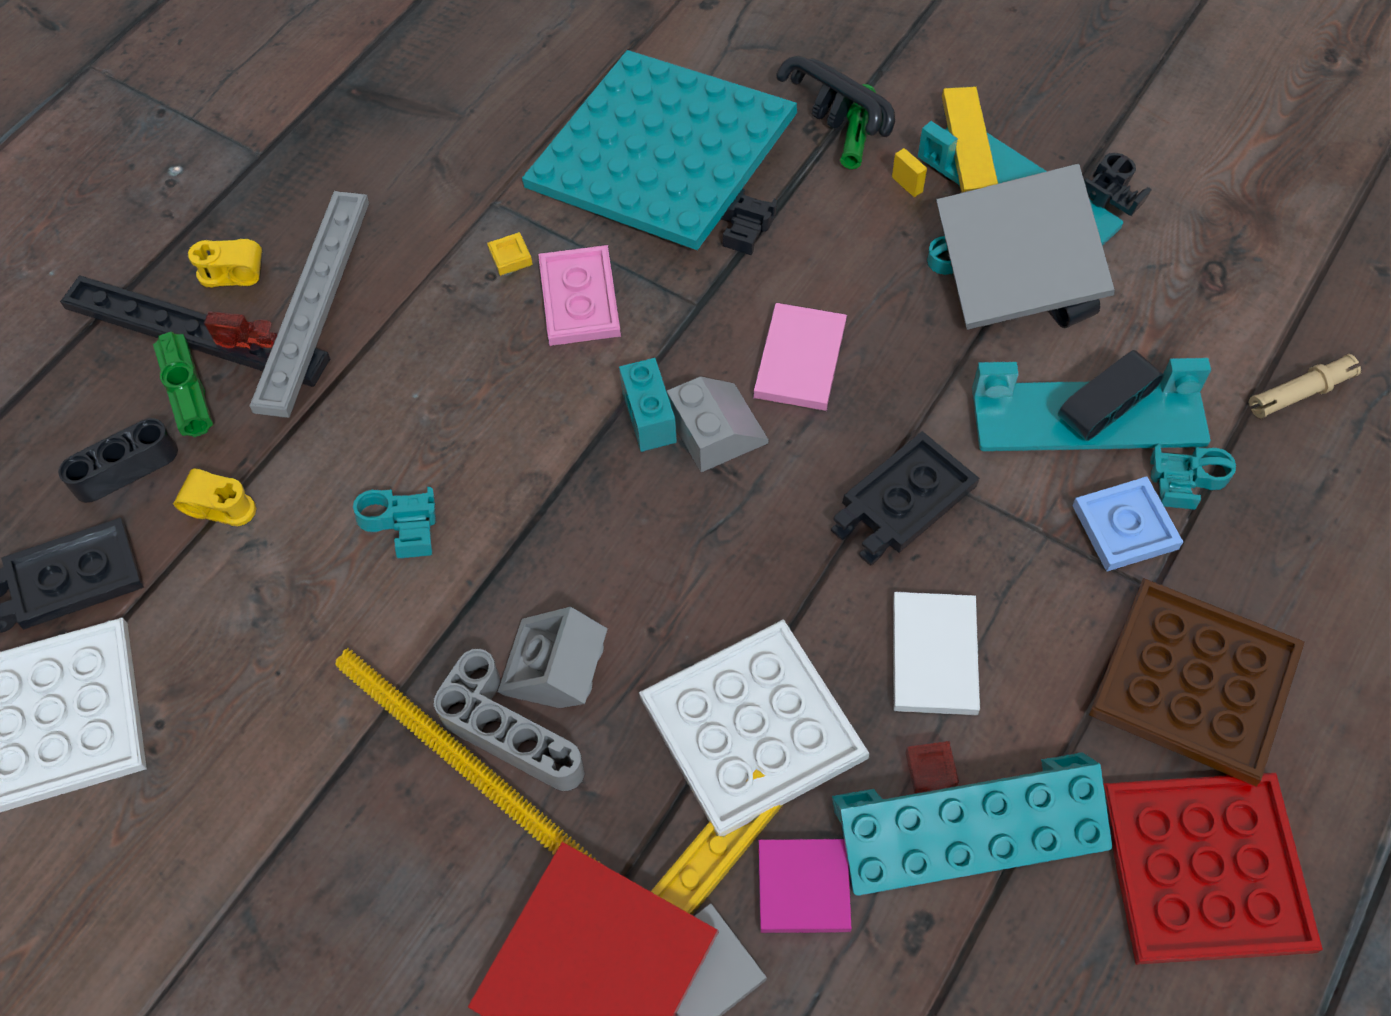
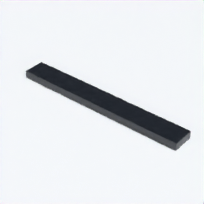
M80 275L60 301L66 310L155 338L168 332L184 334L190 349L260 371L264 370L277 337ZM315 348L302 384L311 387L316 385L330 361L328 352Z

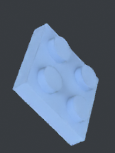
M1148 477L1077 497L1072 505L1106 572L1179 550L1183 544V540Z

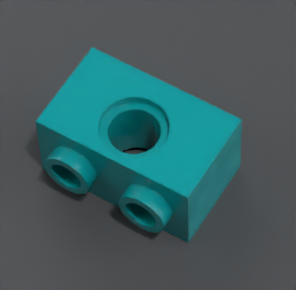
M656 358L619 366L622 393L640 451L677 443L675 416Z

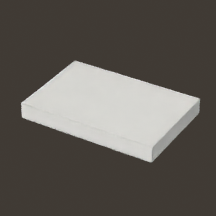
M894 592V711L978 715L980 699L976 596Z

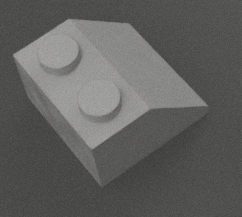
M698 377L666 391L675 416L676 430L700 472H704L768 444L767 436L734 383Z
M572 607L523 618L498 693L556 708L585 704L592 690V679L597 662L603 653V642L607 628Z

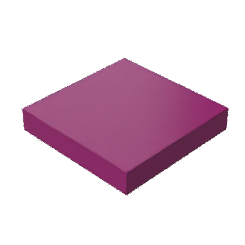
M844 839L759 840L760 933L851 932L849 870Z

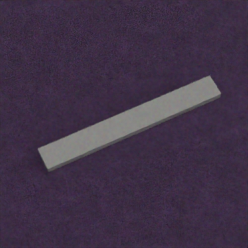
M333 192L250 403V408L254 414L290 417L368 208L369 201L367 195Z

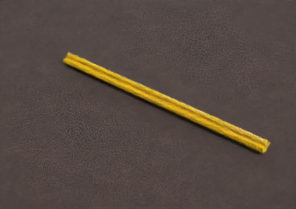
M345 649L342 656L336 659V668H339L343 674H346V677H350L349 679L353 680V683H357L356 685L360 686V689H364L363 691L367 692V695H371L374 701L382 704L381 707L389 710L388 713L396 717V720H400L399 722L403 723V726L411 729L410 732H414V735L418 736V739H422L421 741L425 742V745L433 748V752L437 751L436 754L440 755V758L448 761L447 764H452L451 767L455 768V771H459V774H463L462 777H467L466 780L474 784V787H478L477 790H482L481 793L486 794V797H490L489 800H494L493 803L497 804V807H501V810H505V814H509V817H513V821L517 820L516 823L521 824L520 827H525V831L529 830L528 834H533V838L537 837L536 840L540 841V844H545L544 847L548 848V851H553V855H555L561 842L580 852L584 851V847L579 850V843L574 846L576 840H573L571 843V836L566 839L568 837L567 833L563 836V829L558 832L560 830L559 826L554 829L556 823L551 825V819L546 822L548 818L547 816L544 817L543 812L540 814L539 809L535 812V805L532 807L531 802L529 803L527 799L524 801V796H521L519 792L517 793L516 789L513 790L512 786L509 787L508 782L505 783L504 779L501 780L500 776L497 777L496 772L494 773L492 769H488L489 766L486 767L485 763L481 762V759L478 760L477 756H473L470 750L462 746V743L454 740L455 737H450L451 734H448L447 730L444 731L443 727L441 728L439 724H436V721L428 718V714L426 715L424 711L422 712L421 708H417L418 706H415L414 702L411 703L410 699H406L407 696H403V693H399V690H395L396 687L388 684L389 681H386L384 677L381 678V674L377 675L378 672H375L374 668L370 669L371 666H368L367 662L363 663L364 660L360 659V656L356 657V653H353V650Z

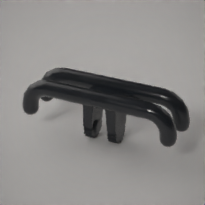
M793 56L782 62L776 73V78L779 82L787 81L791 74V82L797 85L802 82L807 74L823 84L811 113L815 118L820 120L825 117L832 105L827 125L834 129L838 128L844 121L852 102H855L868 112V122L865 127L868 135H876L879 131L882 137H888L892 133L895 124V111L891 103L884 97L820 60Z

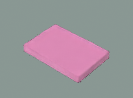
M608 245L538 254L549 345L621 337Z
M776 303L754 388V398L827 411L847 315Z

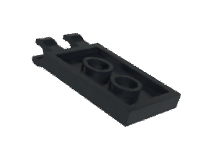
M922 431L844 494L842 504L846 508L839 511L833 517L837 524L831 528V531L841 540H844L861 521L868 525L875 533L862 542V546L865 549L859 553V556L871 566L883 555L889 546H892L900 553L975 489L980 478Z
M118 518L1 557L3 567L0 568V598L9 590L12 600L0 603V633L10 630L16 622L24 630L144 588L123 520Z

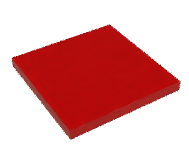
M1263 773L1262 780L1257 787L1232 776L1103 784L1112 849L1136 965L1312 954L1323 950L1276 773Z
M561 842L468 1008L481 1016H675L712 947L719 930L575 848Z

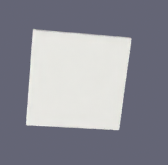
M123 618L0 652V812L147 769L128 623Z
M784 619L639 692L641 701L707 819L713 825L717 836L724 837L757 819L761 813L774 806H781L869 759L868 750ZM758 769L765 776L753 779V772Z

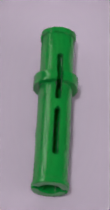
M862 84L866 88L876 93L875 89L868 84ZM853 102L847 114L849 125L840 159L841 164L848 169H857L861 166L867 136L865 127L868 122V112L865 108Z

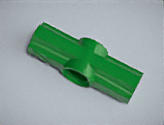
M172 332L159 335L153 347L161 370L160 380L167 390L178 430L182 436L198 437L206 434L213 425L205 399V388L198 377L187 339L184 334H174Z

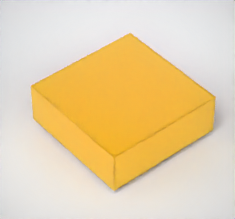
M903 148L895 153L892 178L913 197H916L923 192L927 167L908 150Z
M520 232L487 243L500 276L533 265L531 255Z

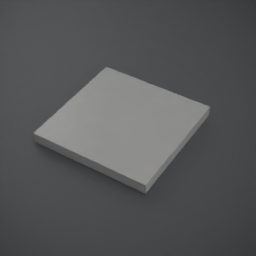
M1079 164L936 199L967 330L1114 295L1115 289Z

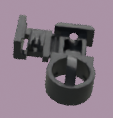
M1108 153L1105 155L1092 176L1094 178L1089 180L1085 177L1084 179L1088 197L1093 199V204L1103 208L1110 198V204L1129 216H1132L1143 205L1152 189L1147 187L1138 195V190L1133 193L1130 191L1131 186H1128L1136 171V165L1130 158L1120 153Z
M742 189L721 218L733 224L732 228H726L723 234V247L752 255L754 243L761 229L762 232L768 231L776 216L777 200L774 198L772 203L757 200L745 195V189Z

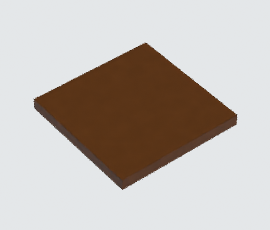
M1143 578L1089 716L1257 787L1262 780L1305 641Z

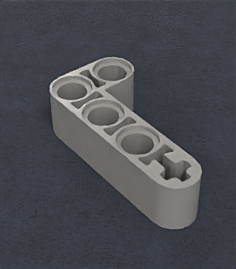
M471 649L465 652L459 658L434 698V707L443 726L449 732L555 789L569 791L578 787L584 778L585 772L582 757L577 746L492 701L491 699L500 685V675L491 654L482 649ZM479 669L488 670L487 674L480 679L470 678L474 671ZM456 703L465 704L461 712L457 714L447 713L452 705ZM497 721L501 723L497 731L493 733L482 732L483 727L490 722ZM527 740L537 742L536 747L530 752L522 753L517 751L520 744ZM568 761H570L572 765L570 768L564 766L565 764H567ZM554 762L562 765L559 771H557Z

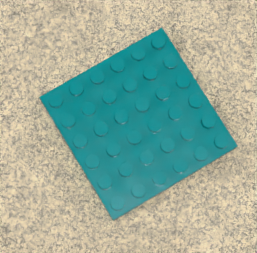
M627 50L522 177L524 188L698 251L727 211V208L735 200L797 114V103Z

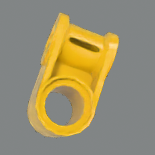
M249 239L228 241L204 240L193 244L188 251L190 262L197 267V279L205 287L251 286L259 280L262 248L255 241Z
M195 468L190 470L173 503L175 508L190 517L208 519L231 526L247 524L256 513L255 502L250 496L245 494L244 487L238 480L214 475Z

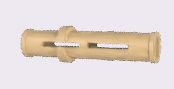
M1347 354L1327 365H1315L1309 368L1308 373L1259 395L1250 397V406L1260 404V406L1251 410L1256 417L1262 419L1275 411L1316 393L1325 394L1333 390L1334 385L1359 376L1361 373L1360 366L1349 369V367L1358 364L1359 361L1352 354Z

